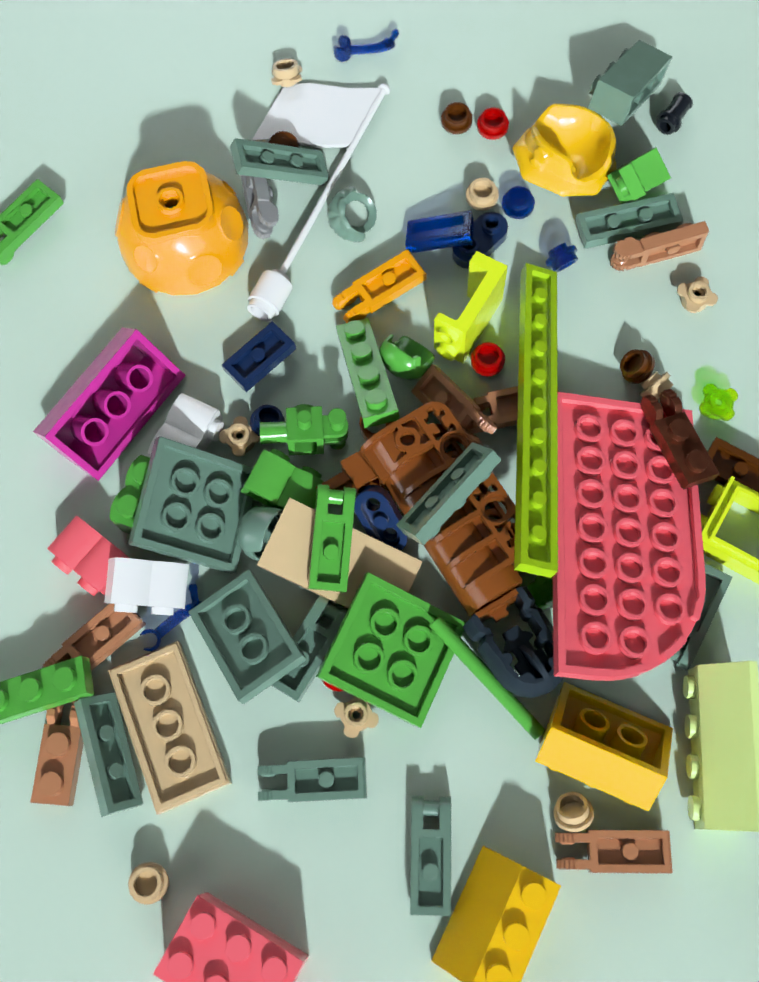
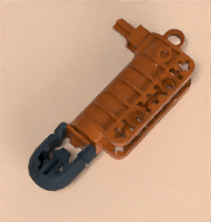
M438 401L426 403L397 421L386 423L385 428L377 433H372L367 428H364L362 418L360 417V431L366 442L361 446L360 451L340 461L341 473L323 482L322 485H329L330 489L343 490L344 487L355 488L356 494L367 485H379L389 491L405 516L463 453L457 442H460L466 449L472 441L451 410L445 404ZM432 412L435 416L442 414L441 425L438 423L427 424L428 414ZM492 472L490 477L480 483L468 496L465 504L456 510L441 526L438 534L429 539L423 546L470 617L463 628L472 641L479 642L477 650L494 677L506 690L515 695L536 698L554 690L564 677L554 676L553 626L542 609L534 607L535 599L526 586L520 587L523 581L518 574L520 571L514 570L515 522L511 523L510 520L512 518L515 520V504ZM498 502L502 503L505 506L506 514L500 507ZM487 505L491 507V509L485 510ZM502 527V530L498 532L496 528ZM515 603L520 611V618L523 622L529 624L536 636L534 646L538 650H535L529 641L533 637L532 632L522 631L516 625L502 634L505 640L503 649L505 654H502L492 639V631L490 628L484 627L482 623L489 618H493L495 623L509 615L506 608ZM509 652H513L514 656L518 660V662L514 666L516 671L510 665L513 661V657Z

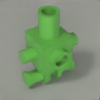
M300 404L293 408H286V421L260 423L261 444L287 443L289 456L324 454V445H329L334 450H340L344 448L348 438L346 413L340 408L332 409L328 415H322V406Z

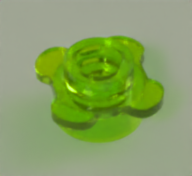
M707 384L702 390L704 399L699 406L700 413L713 420H731L735 415L733 405L738 399V393L732 388L725 390L717 388L714 384ZM720 400L722 404L718 405L715 401Z

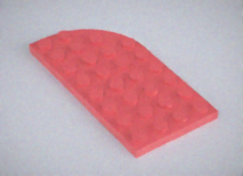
M557 392L558 572L553 576L554 676L595 681H613L636 677L651 671L677 653L688 641L687 638L692 632L695 623L701 617L706 592V575L698 485L686 489L681 488L649 430L650 425L641 409V403ZM682 409V412L686 413L693 426L692 410ZM663 411V418H666L667 416Z

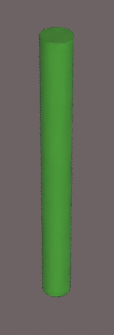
M438 616L429 627L534 740L539 738L544 733L545 728L510 691L506 690L498 682L491 670L444 619Z

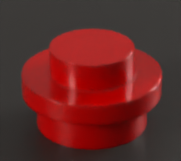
M496 107L484 110L477 120V130L486 139H499L507 133L509 128V120L503 110Z
M482 343L471 354V366L476 373L482 376H494L504 367L505 354L494 343Z

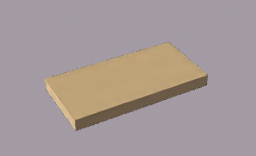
M289 498L257 563L258 567L348 609L365 573L369 572L409 593L423 561L353 528L347 592L308 589L315 509Z
M179 641L108 670L156 814L165 813L232 783L184 650Z

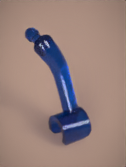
M397 29L392 30L391 36L382 41L351 45L350 38L346 35H341L338 38L340 47H333L334 56L339 62H346L352 55L388 51L395 47L394 41L399 36V31Z
M191 584L188 587L192 603L185 605V609H179L174 612L173 616L168 617L156 629H146L140 634V636L154 634L157 637L156 645L144 648L143 650L147 652L157 650L161 645L162 637L190 616L188 611L203 602L199 601L196 584Z

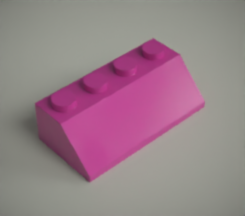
M122 327L33 432L62 456L99 481L186 375L137 329Z

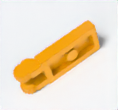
M405 250L352 282V286L333 298L332 304L336 310H342L346 306L353 304L359 297L362 302L345 313L343 319L346 323L365 319L369 312L372 314L427 280V273L409 250Z

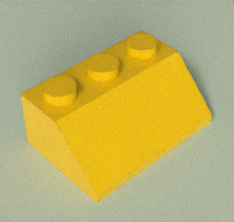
M564 682L542 736L535 761L547 766L551 770L579 780L589 787L597 788L628 804L649 811L668 777L673 728Z
M482 845L431 961L461 982H521L561 885Z

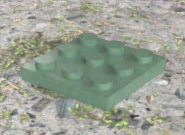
M159 436L155 439L128 544L226 573H236L242 550L238 542V527L243 516L251 509L253 499L240 491L252 467Z

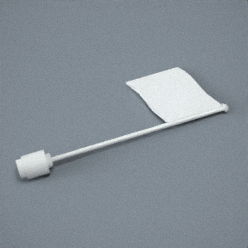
M296 83L291 87H283L254 135L252 141L269 142L275 133L286 131L293 134L301 146L315 148L348 147L281 269L263 271L251 292L247 308L256 318L263 321H271L281 311L293 288L289 277L285 273L384 95L389 94L390 87L387 84L382 83L378 88H344L314 83Z

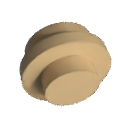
M488 178L474 180L466 190L467 203L476 210L484 211L491 209L498 201V189L494 182Z
M655 371L640 384L643 390L639 395L643 398L651 394L656 396V399L660 398V392L670 389L674 385L669 380L671 375L668 372L660 375L658 371Z
M567 792L558 798L554 806L553 815L556 824L561 829L568 832H579L591 825L594 819V810L591 802L582 794Z
M145 862L138 865L132 871L128 881V888L132 898L138 903L145 905L161 900L169 887L167 871L156 862Z

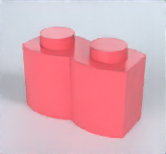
M77 515L47 548L55 555L51 562L67 575L74 570L81 576L77 583L93 596L98 591L105 595L109 558H130Z

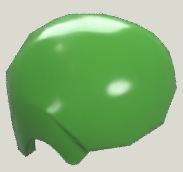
M390 334L382 342L379 349L384 366L396 377L414 380L423 376L434 362L435 355L407 336H402L396 342H392L394 335Z

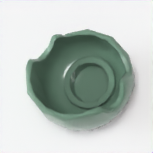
M257 506L251 508L243 516L238 527V542L245 555L250 559L259 561L280 518L278 513L282 514L283 509L272 506Z

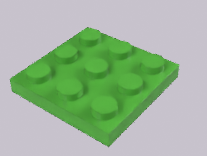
M369 572L365 573L316 677L415 727L421 728L454 655L451 649L429 625L438 616H441L461 638L464 632L463 626L466 622Z

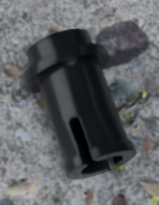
M677 93L667 109L658 114L657 129L666 135L677 132L681 127V120L693 105L692 98L686 93Z

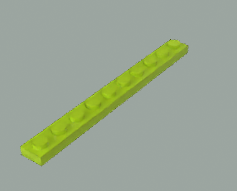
M526 263L521 270L514 570L552 578L558 572L557 272Z

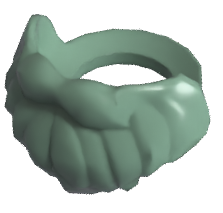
M354 186L345 187L336 193L329 204V212L327 214L328 222L334 232L344 240L351 242H362L365 239V232L375 225L377 218L374 202L367 195L356 193ZM352 201L361 202L367 209L368 218L361 227L350 225L345 215L346 205Z

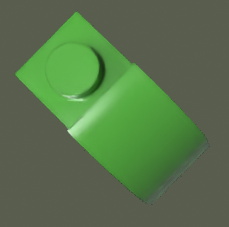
M657 147L607 175L621 204L627 203L632 199L635 201L646 195L647 191L671 179Z

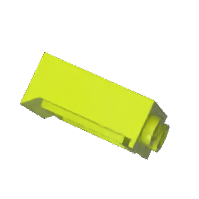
M731 476L723 486L716 484L706 502L712 506L707 516L701 514L704 555L759 584V559L715 536L733 501L759 514V492L734 480L735 477Z

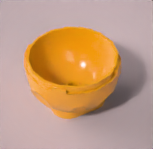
M180 161L143 169L131 177L127 184V194L121 199L115 236L123 260L129 271L139 280L141 285L155 293L160 291L170 295L198 294L220 285L228 276H233L244 262L243 257L248 246V220L235 191L225 181L205 171L197 163L190 161Z

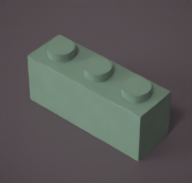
M638 40L630 49H624L617 62L612 61L603 76L598 75L595 78L589 94L593 96L588 109L623 126L661 85L673 56Z

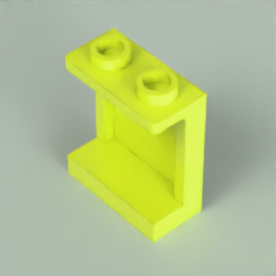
M478 251L475 252L469 262L467 297L471 299L457 320L440 312L434 318V349L437 350L440 356L450 361L455 359L462 364L465 362L503 300L507 265Z

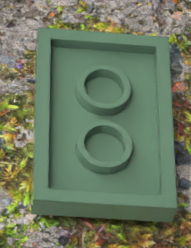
M250 569L188 611L234 695L242 704L250 701L307 660L255 574Z

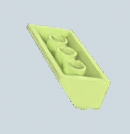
M740 661L696 665L688 670V675H685L683 679V694L686 699H689L690 714H686L684 723L685 735L687 738H691V754H688L686 759L687 776L689 779H693V795H690L688 798L689 818L694 820L695 829L759 832L758 662Z

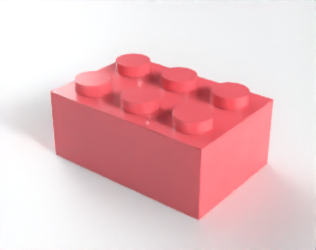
M206 892L197 895L153 975L164 982H295L309 955Z

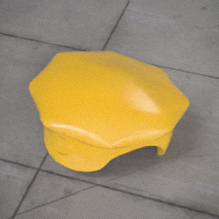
M551 104L512 147L520 174L524 180L564 197L597 195L608 180L607 175L617 169L615 160L617 144L611 125L598 113L578 105Z

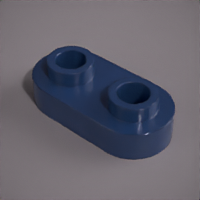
M487 212L480 215L455 239L452 247L454 262L461 268L469 269V262L476 251L489 257L506 240L508 222L505 217L496 212ZM487 225H494V226H496V227H495V228H489V227H487ZM471 245L474 249L467 250L464 247Z
M379 485L363 487L356 496L354 511L366 533L401 551L407 544L408 536L404 535L396 526L403 516L393 498L385 488ZM369 498L379 500L380 504H372ZM393 528L397 533L390 534L386 529Z

